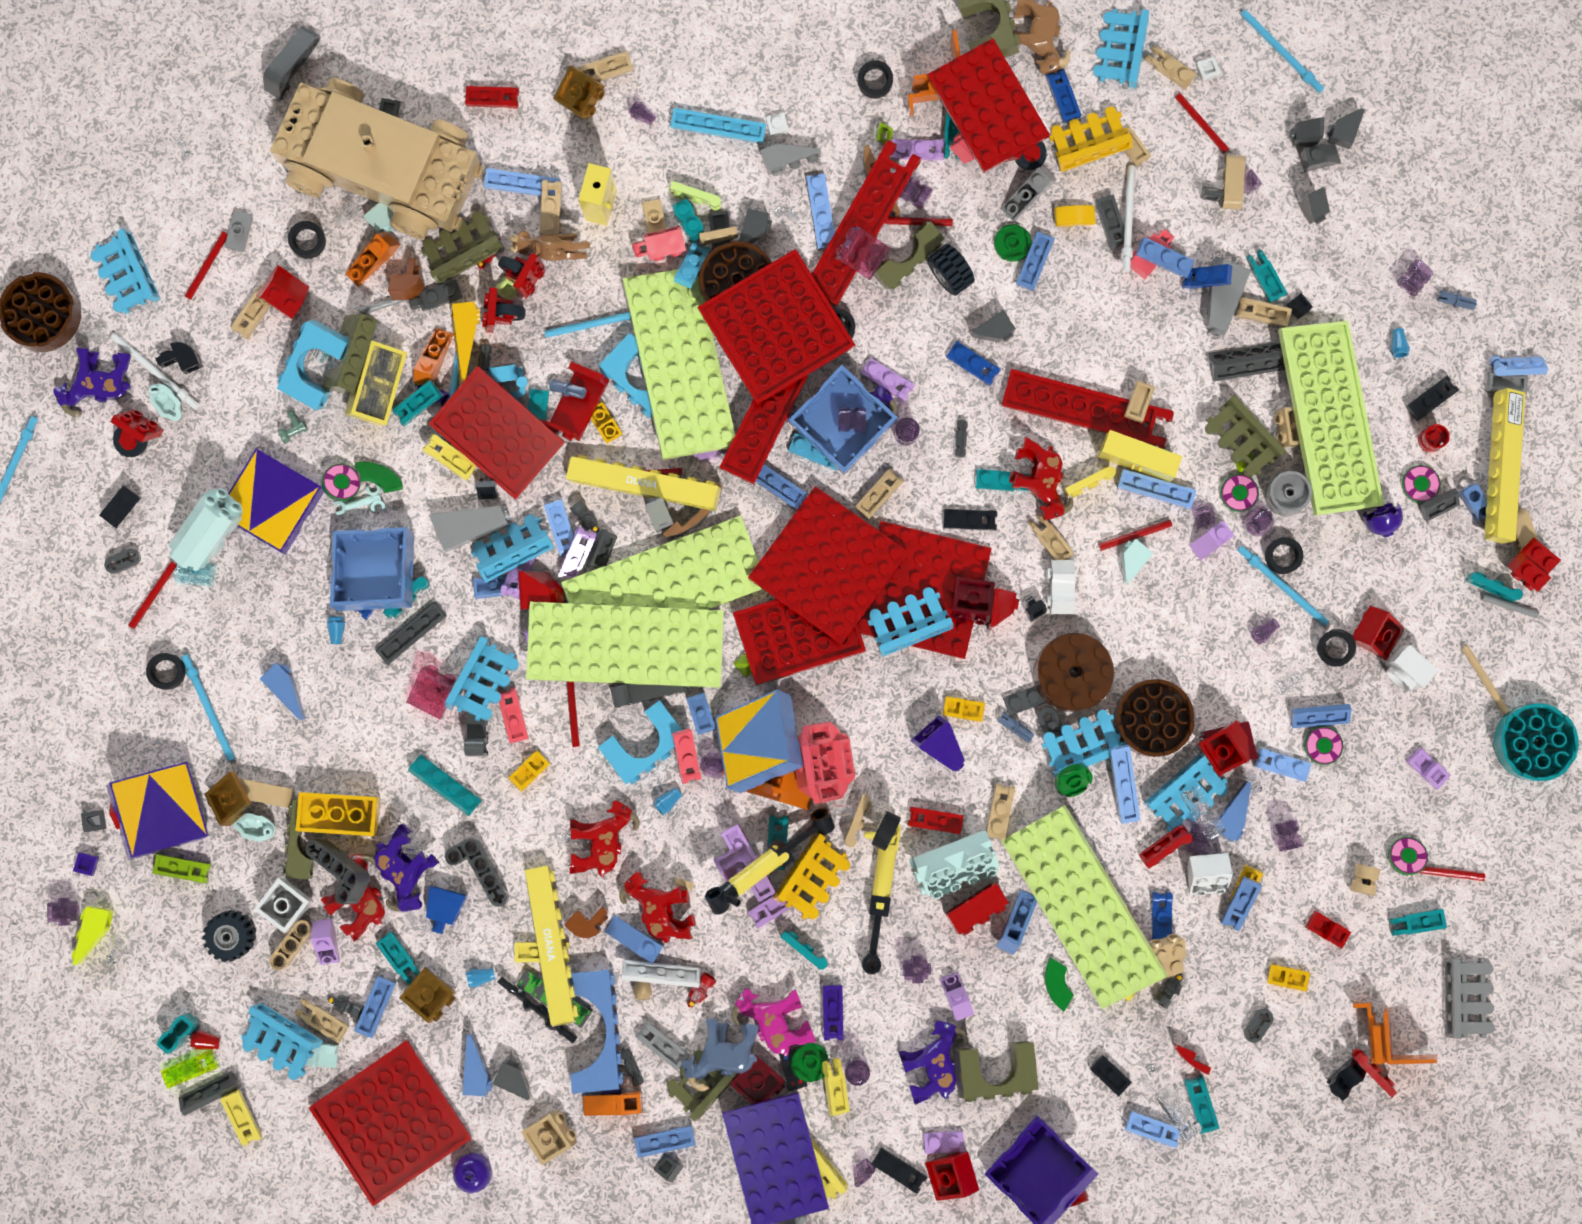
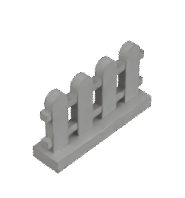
M1444 958L1446 1037L1462 1039L1468 1038V1034H1480L1481 1038H1486V1034L1493 1033L1495 1029L1493 1023L1486 1021V1014H1491L1494 1011V1005L1491 1002H1486V994L1493 993L1494 986L1485 981V975L1492 974L1494 970L1493 965L1485 963V959H1478V962H1467V959ZM1467 975H1479V982H1467ZM1467 994H1479V1002H1467ZM1468 1014H1479V1021H1468Z

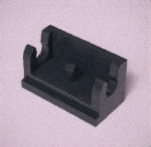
M123 485L99 516L117 529L141 498L127 486Z

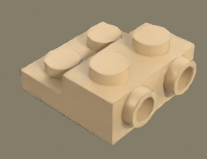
M1293 407L1275 411L1276 414L1273 420L1278 425L1279 432L1276 440L1283 448L1299 447L1300 442Z
M1170 934L1165 938L1154 939L1149 942L1168 974L1167 977L1184 972L1183 958H1186L1185 939L1177 934Z
M557 1109L521 1132L541 1165L549 1162L577 1143L576 1132L568 1128L565 1123V1115L562 1112H558Z

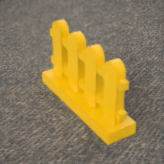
M1110 106L1105 110V117L1099 118L1096 113H1090L1087 116V123L1082 125L1078 119H1072L1069 122L1070 129L1064 131L1059 125L1053 126L1051 129L1052 135H1050L1049 139L1050 142H1055L1057 148L1055 156L1056 159L1058 158L1060 172L1133 148L1131 134L1128 133L1127 128L1123 129L1119 119L1122 117L1121 111L1117 112L1114 107ZM1108 122L1112 133L1105 135L1101 124ZM1090 129L1094 139L1087 141L1084 130ZM1067 136H1073L1075 146H1068Z
M820 833L813 835L772 897L778 903L787 902L785 904L787 908L792 906L801 912V918L804 920L806 918L816 919L819 916V911L814 906L817 902L826 903L829 901V894L825 889L828 885L830 887H837L839 885L840 879L835 875L838 869L847 871L850 868V862L846 859L848 855L845 853L840 855L830 848L832 844L829 841L824 843L826 837ZM822 858L834 865L831 871L820 864ZM812 874L823 881L820 887L809 880ZM802 890L813 897L810 903L799 896Z

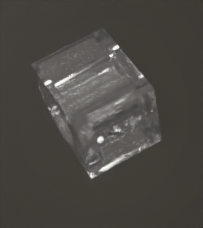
M834 800L833 820L853 821L854 801Z

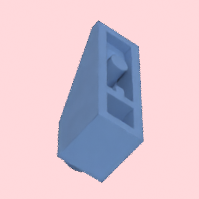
M275 663L260 680L299 720L303 721L306 717L294 678L290 674L292 670L284 663L282 665Z
M1244 781L1211 827L1229 842L1238 841L1244 833L1242 829L1245 826L1251 789L1249 781Z
M1020 890L997 941V948L1014 955L1020 947L1037 903L1033 895Z
M615 915L604 931L651 963H654L664 946Z
M469 1033L466 1037L462 1095L487 1096L489 1091H492L493 1079H489L490 1074L473 1034Z

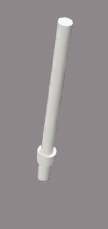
M1133 165L1127 166L1124 248L1121 251L1123 272H1130L1131 258L1133 257V249L1131 248L1135 166Z
M116 333L110 336L113 342L130 354L132 358L164 385L172 389L180 401H185L194 410L200 407V404L190 397L189 392L177 386Z

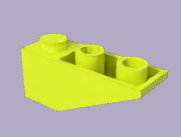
M86 906L82 911V925L76 934L78 942L72 952V965L81 964L110 930L114 910Z

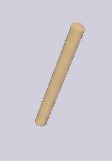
M1468 645L1463 647V653L1501 713L1509 712L1510 710Z

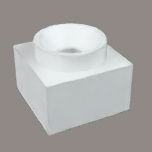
M1410 644L1399 647L1384 664L1389 668L1386 671L1387 676L1397 686L1407 692L1424 688L1439 671Z
M282 877L276 880L254 910L283 933H288L314 901ZM283 900L287 903L286 910H283L281 907Z

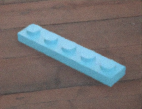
M678 108L673 109L670 125L673 129L763 144L766 130L765 123Z

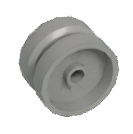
M1296 471L1280 473L1268 484L1265 490L1267 506L1273 513L1279 516L1289 517L1296 515L1309 504L1312 498L1309 480Z

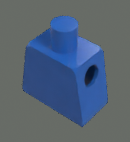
M436 886L429 887L426 918L434 920L432 932L443 934L445 924H455L468 895Z

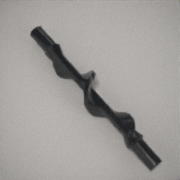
M504 977L498 980L497 983L505 988L508 993L515 995L523 1002L526 1012L533 1010L545 1021V1027L549 1030L557 1031L559 1035L564 1036L572 1044L576 1041L577 1037L566 1029L565 1026H551L548 1009L545 1005L533 1004L526 998L525 991L518 989Z

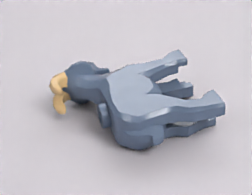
M706 1019L708 1038L698 1064H696L695 1055L690 1060H683L682 1062L685 1076L690 1085L698 1091H706L709 1087L705 1086V1084H699V1081L714 1070L721 1071V1074L726 1076H733V1073L742 1074L748 1071L753 1063L757 1062V1057L750 1052L755 1044L759 1030L758 1025H742L743 1040L735 1045L726 1043L729 1029L728 1023H718V1020Z

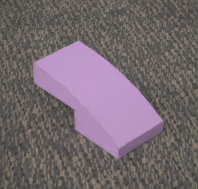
M1418 748L1406 761L1437 790L1450 777L1448 772L1422 748Z

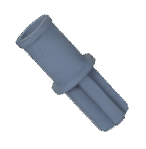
M1443 290L1440 291L1437 300L1438 302L1454 305L1455 308L1458 306L1474 310L1477 306L1476 299L1462 296L1461 293L1454 294Z
M552 379L549 384L550 391L562 393L566 397L573 396L580 399L586 397L587 390L583 387L572 385L571 382L565 383Z
M1005 712L997 721L1012 731L1011 734H1016L1027 743L1034 737L1033 732L1020 724L1021 721L1017 722Z

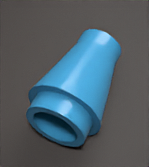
M1394 329L1392 331L1391 353L1395 358L1406 357L1409 355L1410 347L1404 329Z
M328 617V622L326 623L330 644H342L346 623L344 617Z
M674 787L671 791L655 799L656 802L653 805L664 816L666 813L669 814L677 801L682 797V794Z
M493 968L470 969V972H466L469 988L479 987L495 979Z

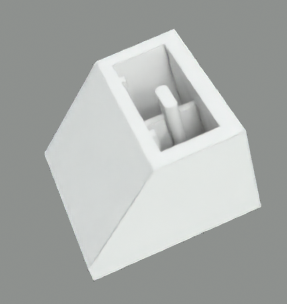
M1228 853L1189 856L1187 865L1189 895L1204 896L1211 893L1220 895L1228 892L1233 875Z

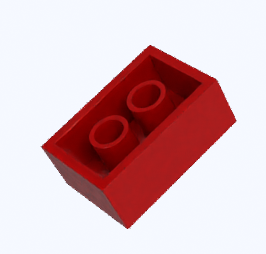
M992 882L944 914L956 933L959 935L964 934L965 936L974 930L973 926L977 923L982 925L990 920L989 916L993 913L998 915L1007 909L1006 905L1009 902L998 884Z

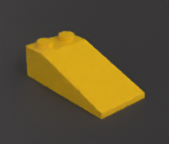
M475 302L454 303L451 308L460 386L467 377L476 327L480 323V309L475 306Z
M299 792L295 831L378 836L381 797Z

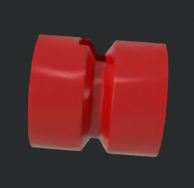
M1431 425L1419 434L1418 444L1423 451L1428 453L1435 452L1447 445L1450 439L1449 431L1443 425Z

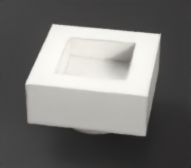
M1214 56L1199 61L1195 65L1202 82L1221 74Z
M784 113L766 117L770 136L789 132Z

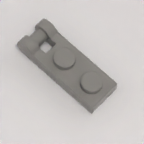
M647 1020L643 1024L644 1028L640 1032L638 1031L635 1037L674 1069L678 1070L683 1060H686L690 1054ZM650 1032L655 1035L651 1041L646 1037Z

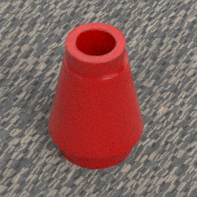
M200 1030L198 1032L193 1031L190 1047H194V1050H218L221 1038Z

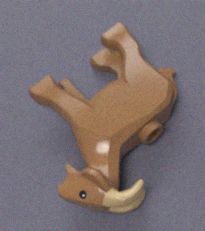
M1018 0L1014 18L1026 16L1032 20L1029 33L1014 30V34L1018 33L1022 45L1027 46L1034 53L1045 58L1043 61L1036 60V63L1040 66L1039 72L1047 74L1066 67L1071 56L1070 50L1068 49L1066 56L1061 59L1053 45L1054 37L1059 36L1061 26L1058 25L1060 19L1058 9L1052 5V2L1040 5L1035 0Z
M520 231L517 235L510 236L509 240L513 244L509 247V250L512 253L518 251L520 254H526L529 250H532L541 259L548 261L587 259V252L579 249L590 248V242L587 240L581 242L572 241L577 238V235L574 233L546 234L530 238L528 232Z

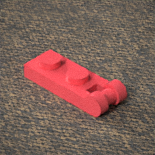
M516 687L510 688L509 691L505 692L503 690L498 691L501 695L499 705L509 743L512 744L529 739ZM512 698L513 703L506 705L505 699Z
M689 728L672 733L682 784L689 783V780L693 779L695 781L700 780L701 773L692 730ZM692 768V772L686 773V769Z

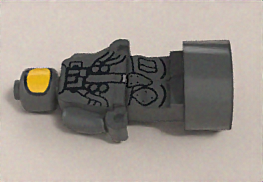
M581 499L570 510L580 518L581 522H579V525L586 530L591 528V531L598 533L599 528L595 526L598 522L595 513L590 514L585 507L586 504Z
M1181 973L1177 974L1175 979L1170 977L1164 982L1163 986L1165 985L1166 988L1161 994L1158 993L1154 1001L1167 1009L1171 1004L1170 1000L1173 995L1177 994L1179 996L1182 989L1180 982L1184 979Z
M331 995L328 997V1003L334 1004V1009L340 1015L346 1012L351 1018L359 1020L364 1005L350 1002L348 1000L349 996L339 995L336 998Z

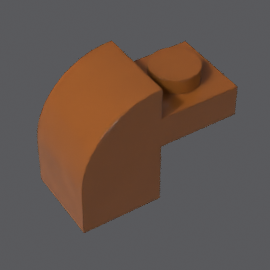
M408 258L405 274H390L388 292L393 300H410L417 297L423 291L425 283L421 278L422 267L418 264L416 258Z
M603 906L589 920L580 910H577L564 926L577 937L591 938L601 932L596 925L599 924L601 926L609 918L606 915L609 911Z

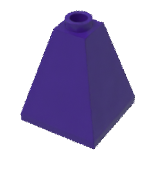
M939 715L910 740L915 746L952 771L955 770L957 772L964 766L963 762L965 760L951 724Z

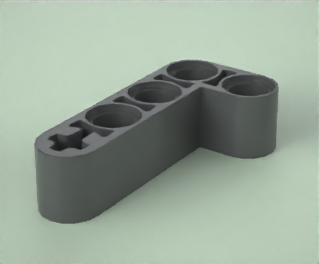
M304 26L295 33L264 72L263 83L266 92L280 100L284 99L285 92L290 89L289 80L315 50L320 42V35Z
M478 681L479 683L487 686V681ZM471 694L469 698L481 705L485 700L474 694ZM466 712L467 739L464 740L465 756H488L486 744H488V732H486L488 720L480 719L478 722L475 720L476 716Z
M624 684L611 687L610 691L614 707L620 708L624 705L637 704L645 700L649 701L662 696L687 692L689 689L687 686Z
M468 838L446 851L445 860L450 865H458L468 860L493 906L501 907L508 903L509 894L478 839ZM470 841L475 842L477 846L474 852H470L467 848ZM453 851L459 853V859L456 862L450 858V854ZM479 858L484 859L486 862V866L483 869H479L476 865ZM489 875L495 878L493 886L486 884V878ZM498 886L500 887V889H497L496 891L499 895H504V898H502V903L500 901L496 902L495 898H497V894L495 891L491 893L490 890L495 889Z
M309 840L306 844L308 856L340 881L335 892L336 902L340 905L359 903L369 884V873L330 841Z

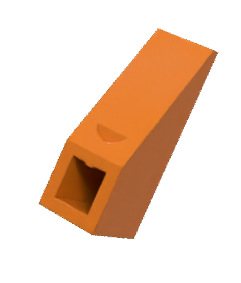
M389 231L377 233L346 272V275L359 287L393 256L401 244Z
M439 328L435 329L414 367V383L422 386L429 380H433L435 383L452 341L453 333Z
M642 1091L583 1095L584 1116L641 1114L643 1111Z

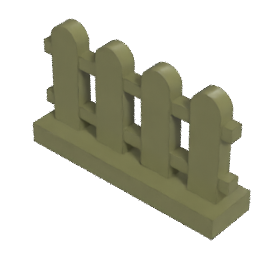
M479 211L474 212L472 215L473 222L467 225L463 221L459 231L451 234L447 230H442L439 233L441 240L436 243L432 239L424 240V250L421 252L424 256H428L432 264L428 266L431 270L430 274L439 285L505 249L497 237L496 231H491L487 223L490 221L488 215L484 216ZM477 228L481 236L477 240L474 239L471 230ZM459 237L464 244V247L458 249L454 241ZM444 246L448 256L442 259L438 249Z
M1235 395L1219 408L1220 413L1215 418L1210 416L1206 420L1208 424L1205 426V432L1209 435L1217 432L1221 437L1218 440V446L1222 449H1226L1229 446L1234 451L1231 454V460L1234 463H1239L1242 460L1247 465L1244 468V474L1247 477H1252L1253 475L1258 477L1262 473L1260 469L1267 463L1271 465L1286 452L1281 444ZM1229 420L1233 427L1226 433L1221 427ZM1240 435H1243L1246 441L1239 447L1234 441ZM1253 449H1256L1259 455L1251 461L1247 455Z
M697 1050L693 1054L696 1057V1064H698L701 1058L702 1050ZM681 1067L680 1074L684 1078L680 1082L669 1080L667 1089L670 1091L669 1096L671 1098L675 1096L685 1105L683 1108L685 1112L689 1110L692 1112L689 1117L695 1122L705 1114L739 1073H733V1076H726L721 1074V1071L714 1070L709 1073L711 1077L708 1081L704 1079L699 1081V1084H705L709 1088L706 1091H698L693 1096L683 1087L688 1080L683 1067ZM716 1080L718 1084L713 1088L711 1085ZM703 1095L705 1098L700 1103L698 1099Z

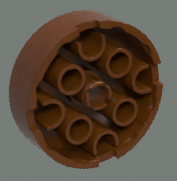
M733 241L716 247L705 258L700 270L699 287L703 300L707 302L735 285L732 282L733 277H740L744 280L769 265L771 260L760 248L747 242Z
M33 272V274L24 277L20 276L13 280L1 295V328L10 339L28 350L35 352L56 350L72 339L80 325L81 305L77 295L68 285L51 274Z
M1068 633L1055 638L1041 649L1034 663L1033 678L1038 693L1049 705L1064 712H1080L1093 707L1106 697L1113 683L1114 666L1109 652L1098 640L1086 634ZM1070 668L1077 671L1076 678L1070 675Z
M1161 679L1145 680L1131 686L1121 695L1114 711V725L1116 732L1120 735V740L1129 745L1130 750L1145 757L1166 756L1178 751L1189 740L1195 724L1194 708L1187 694L1174 683ZM1152 713H1156L1159 717V721L1156 724L1151 722L1150 716Z

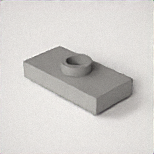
M233 211L225 248L241 252L245 251L253 215Z
M1488 373V393L1510 388L1527 394L1528 375L1497 376L1495 373Z

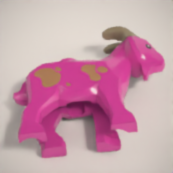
M746 988L735 1002L731 1012L733 1021L737 1025L740 1024L738 1013L755 1019L760 1027L758 1035L761 1042L765 1040L767 1047L775 1054L787 1056L789 1054V1046L795 1044L803 1045L816 1041L808 1020L796 1031L788 1029L784 1015L802 1008L796 989L792 990L786 998L780 1001L753 1004V1000L759 994L755 995L750 989Z

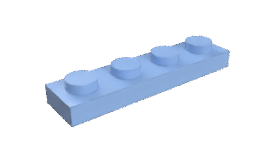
M486 168L483 187L542 197V180L556 182L561 181V179ZM549 190V195L555 196V190Z
M825 173L806 176L818 250L826 249L835 234Z
M1122 469L1117 485L1119 489L1187 509L1192 508L1197 491L1126 469Z
M1124 745L1109 748L1120 823L1139 821L1140 813L1130 746Z

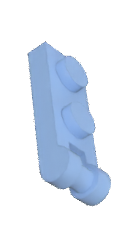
M1493 356L1490 359V364L1497 376L1547 374L1548 366L1543 357L1501 358L1500 356Z
M561 499L544 505L559 555L563 556L566 555L574 535L563 500ZM569 539L570 544L563 545L561 540Z
M1259 748L1257 753L1259 757L1255 761L1254 767L1303 782L1307 781L1311 763ZM1266 757L1271 758L1270 765L1265 763Z
M1130 1111L1125 1127L1126 1131L1174 1148L1178 1147L1179 1142L1177 1140L1183 1131L1182 1128L1134 1111ZM1167 1130L1172 1132L1170 1139L1165 1137Z

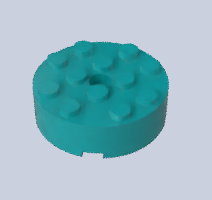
M1541 703L1528 704L1516 707L1503 716L1495 730L1494 749L1502 767L1514 777L1533 782L1548 781L1568 771L1567 769L1577 757L1579 738L1576 727L1571 719L1558 710V708ZM1535 738L1539 741L1538 747L1533 743Z

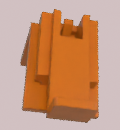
M952 30L950 39L953 60L960 56L957 30ZM927 74L915 75L913 77L912 91H923L908 94L909 116L914 114V103L940 100L929 82Z
M795 771L771 778L762 785L745 791L805 810L810 809L812 798L798 789Z
M1372 1002L1353 1003V1008H1367L1372 1063H1437V1054L1393 1055L1389 1008H1385L1383 1011L1384 1023H1376Z

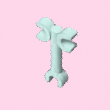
M376 485L377 491L372 493L370 487L367 486L366 492L370 495L369 497L347 503L335 501L333 503L334 506L342 505V510L336 512V515L341 516L345 514L346 510L371 504V511L373 513H376L375 506L377 504L382 506L383 511L386 510V505L382 502L380 495L381 488Z

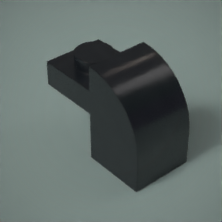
M182 342L170 343L173 351H164L160 353L159 357L155 358L157 364L162 368L178 362L181 371L185 374L203 367L197 352Z
M1352 1057L1335 1071L1326 1082L1329 1084L1333 1095L1344 1101L1348 1098L1351 1089L1364 1080L1366 1071Z

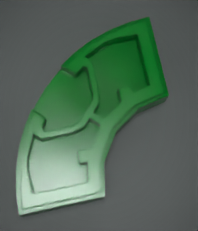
M372 462L355 463V469L360 482L368 481L375 483L384 493L403 490L401 480L393 471L385 466Z
M1050 957L1045 969L1046 989L1054 1004L1062 1011H1065L1074 996L1068 990L1065 983L1067 967Z

